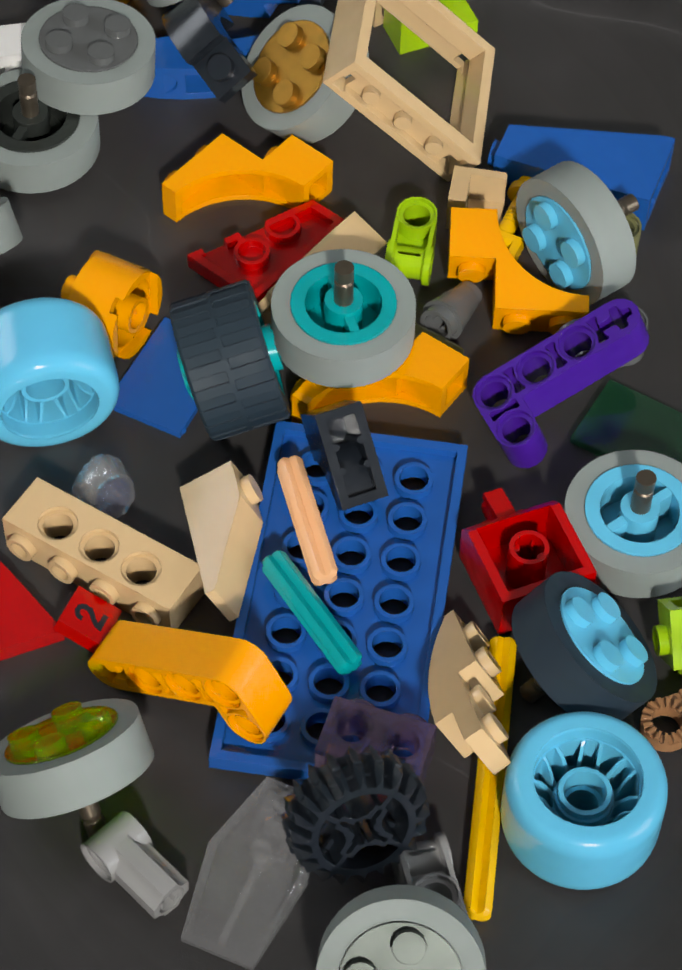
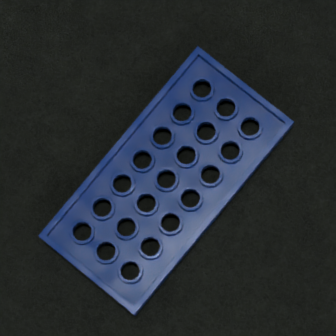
M286 421L276 423L262 490L263 500L259 505L263 526L239 617L236 619L233 637L247 640L257 646L268 657L276 671L284 672L292 678V681L286 685L292 695V702L281 717L284 723L283 727L271 733L263 744L248 742L239 737L230 729L218 712L209 753V768L294 780L307 779L309 777L308 764L321 767L327 762V753L335 758L344 756L348 746L360 754L367 746L359 740V736L365 731L377 730L387 737V741L383 745L373 748L378 750L379 753L389 748L399 759L404 758L407 763H410L416 775L421 778L430 716L428 694L429 667L435 640L444 619L468 445L371 433L389 496L343 511L337 509L326 477H311L308 475L317 506L322 510L320 515L338 568V577L335 582L316 586L311 582L305 560L293 557L288 552L292 547L300 544L278 478L277 462L283 457L289 458L297 455L303 459L305 469L319 464L313 460L303 424ZM415 477L423 480L426 486L419 490H409L402 486L401 482L404 479ZM352 511H363L369 514L371 519L363 524H354L349 522L345 516ZM410 517L417 520L420 526L414 530L406 531L398 528L394 522L399 518ZM277 550L286 552L362 653V664L357 670L344 676L337 673L263 573L262 561L266 556L272 555ZM354 551L361 554L364 560L357 565H346L338 557L344 552ZM395 558H405L411 561L414 567L405 572H397L392 570L387 563ZM338 593H349L358 601L350 607H339L333 604L330 599ZM396 599L405 603L408 608L400 614H390L385 612L380 605L387 600ZM289 628L295 630L300 637L295 642L283 644L276 641L272 635L279 629ZM381 642H391L396 644L401 649V652L394 657L387 658L378 655L373 648ZM331 678L339 681L343 688L336 694L326 695L319 692L315 685L322 679ZM382 685L390 688L394 696L387 701L377 702L370 699L366 692L373 686ZM326 723L332 726L336 732L329 739L317 740L312 738L307 733V730L313 724Z

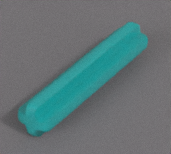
M277 550L272 555L266 556L262 561L263 573L337 673L344 676L357 670L362 664V653L286 552Z

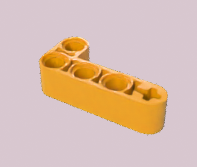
M118 620L88 660L90 671L100 681L110 687L214 706L234 733L255 744L266 742L292 702V695L264 652L254 644L240 638Z

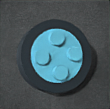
M567 571L556 572L515 605L512 613L514 639L523 661L533 675L531 679L520 686L521 695L529 703L535 702L546 692L567 713L589 711L623 720L654 695L657 687V673L647 643L624 609L594 582L576 573Z

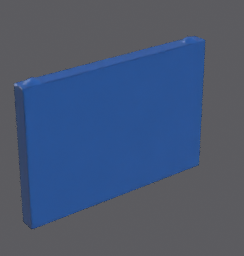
M164 317L120 381L119 396L114 411L181 438L186 433L187 427L198 412L193 398L190 397L182 377L177 359V344L171 319Z

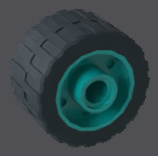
M249 281L235 282L170 304L169 313L177 344L179 367L187 391L196 404L210 439L219 441L289 419L291 415L290 406L280 370L284 369L283 362L276 348L270 323L265 324Z

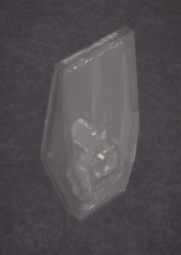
M267 776L210 839L181 934L182 942L246 969H255L308 886L310 872L307 873L305 868L299 864L295 854H291L285 841L287 836L282 827L281 815L286 812L284 809V797L294 794L293 786Z

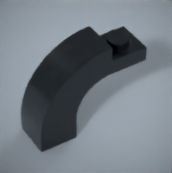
M182 0L175 3L162 15L163 25L173 44L186 63L194 66L219 101L226 103L258 75L226 32L234 25V22L216 0Z

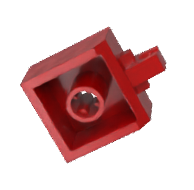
M502 487L483 493L482 498L484 502L482 503L481 510L486 521L462 529L459 557L498 635L512 631V613L515 605L552 574L560 571L572 572L595 583L597 571L560 502L552 500L524 510L515 511Z

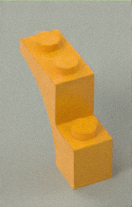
M222 133L210 144L199 148L192 159L179 170L169 173L162 183L163 214L177 223L188 214L200 208L230 200H259L278 204L289 209L310 200H315L319 203L332 192L333 160L293 134L279 146L272 147L266 153L264 159H261Z
M451 207L447 278H457L461 281H470L472 283L482 280H493L492 329L504 330L510 334L540 331L550 332L554 335L567 322L589 314V295L573 294L553 288L533 277L515 260L501 235L497 209Z
M422 331L414 340L411 352L404 363L391 375L375 383L355 388H333L318 385L303 378L299 379L290 394V401L292 402L291 422L303 424L300 414L343 400H359L362 404L377 402L405 404L420 408L440 418L467 387L469 358Z

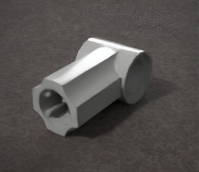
M121 811L81 844L82 854L92 869L109 883L116 881L154 919L169 914L180 904L181 899L189 890V882L153 848L152 840L147 831L136 818L126 811Z

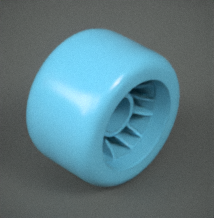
M55 297L31 298L0 308V440L23 447L53 446L80 438L101 425L114 410L120 390L119 377L109 336L102 320L83 304Z
M577 711L559 714L530 729L517 743L511 754V763L507 766L500 807L503 833L516 858L539 878L551 884L575 890H592L608 887L634 874L645 863L656 845L667 806V776L657 751L638 730L628 723L597 712Z

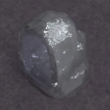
M99 454L91 457L90 462L83 465L82 471L77 475L72 485L74 497L115 519L126 514L135 500V488L131 476L120 458L110 454L106 456Z

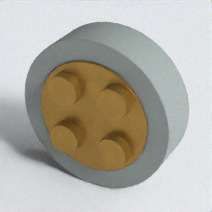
M313 4L299 5L288 9L265 27L256 39L247 57V61L258 75L242 88L245 109L256 124L285 140L293 134L306 144L320 141L338 130L355 110L352 105L323 83L335 17L333 12Z

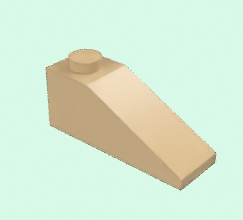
M229 461L179 488L205 594L229 621H232L239 617L263 526L258 505L263 500V495L251 474L243 476L233 462Z

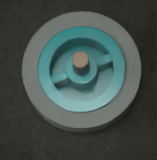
M334 249L321 251L294 263L277 281L271 297V327L275 345L282 362L301 378L318 385L333 388L366 386L380 381L395 372L411 352L415 337L416 298L409 280L389 261L360 250Z

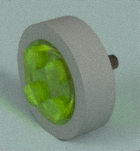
M118 698L99 699L84 703L79 701L68 702L58 706L51 713L20 727L0 741V806L2 811L7 816L16 819H40L78 810L81 819L84 820L83 824L90 838L106 824L103 814H100L101 808L98 801L132 783L146 771L153 761L154 750L138 706L130 700Z

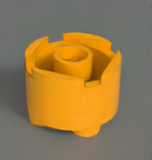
M95 250L77 276L72 274L67 277L62 286L61 298L75 301L91 309L105 325L113 356L130 359L139 352L152 331L145 328L150 313L158 316L162 301V281L158 274L151 272L145 267L106 252Z

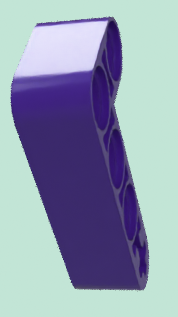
M627 299L609 301L483 376L476 383L472 395L474 403L500 448L513 466L519 468L536 466L544 459L547 453L548 444L535 417L623 366L645 351L649 344V334L637 305ZM585 350H589V352L581 357H575L578 353ZM547 375L543 380L534 382L538 377ZM506 399L503 404L493 407L497 401ZM529 434L523 441L513 443L519 436Z

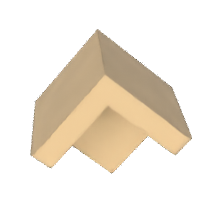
M454 165L448 195L445 229H449L451 207L497 209L498 223L500 224L505 204L507 173Z

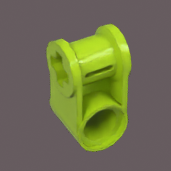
M410 197L399 204L391 239L388 240L385 260L396 266L406 278L420 280L421 285L429 286L436 244L437 208L433 202L423 197Z

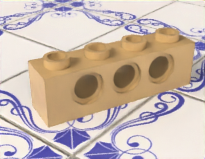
M38 477L2 518L6 545L16 557L23 561L33 560L49 569L50 573L63 583L71 584L73 582L108 603L131 614L138 623L178 628L205 593L197 562ZM57 536H66V537L60 538V539H55V538H54V537H57ZM98 558H107L104 561H94ZM142 580L150 581V582L145 583V584H136V583H135V582H137V581H142Z

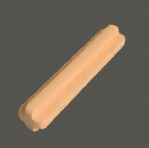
M297 455L289 458L283 457L277 462V474L311 582L316 586L332 584L337 580L338 568L303 459Z

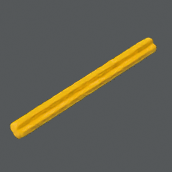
M494 636L490 640L489 651L501 667L502 672L497 674L496 677L504 695L493 702L497 709L493 714L500 721L509 736L517 645L511 637ZM508 739L503 742L506 751L508 747ZM479 757L477 760L463 901L470 920L484 922L491 918L501 821L500 807L505 768L493 775Z

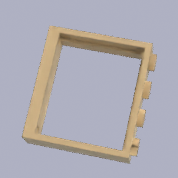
M338 0L323 83L447 182L452 180L454 165L474 168L481 163L495 48L439 0ZM376 2L457 68L450 123L446 122L367 57ZM460 54H463L467 58V60L463 61L458 56Z

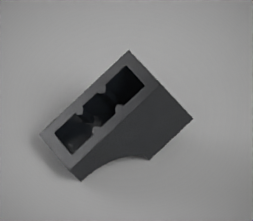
M343 400L300 414L313 460L317 461L321 467L338 510H347L389 496L361 401Z

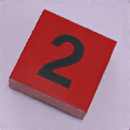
M78 586L53 630L94 653L117 622L122 610L83 587Z

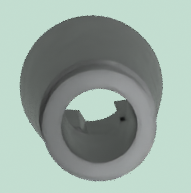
M463 281L449 291L429 301L423 308V314L420 318L421 325L448 340L457 339L478 304L482 301L480 289L470 281Z

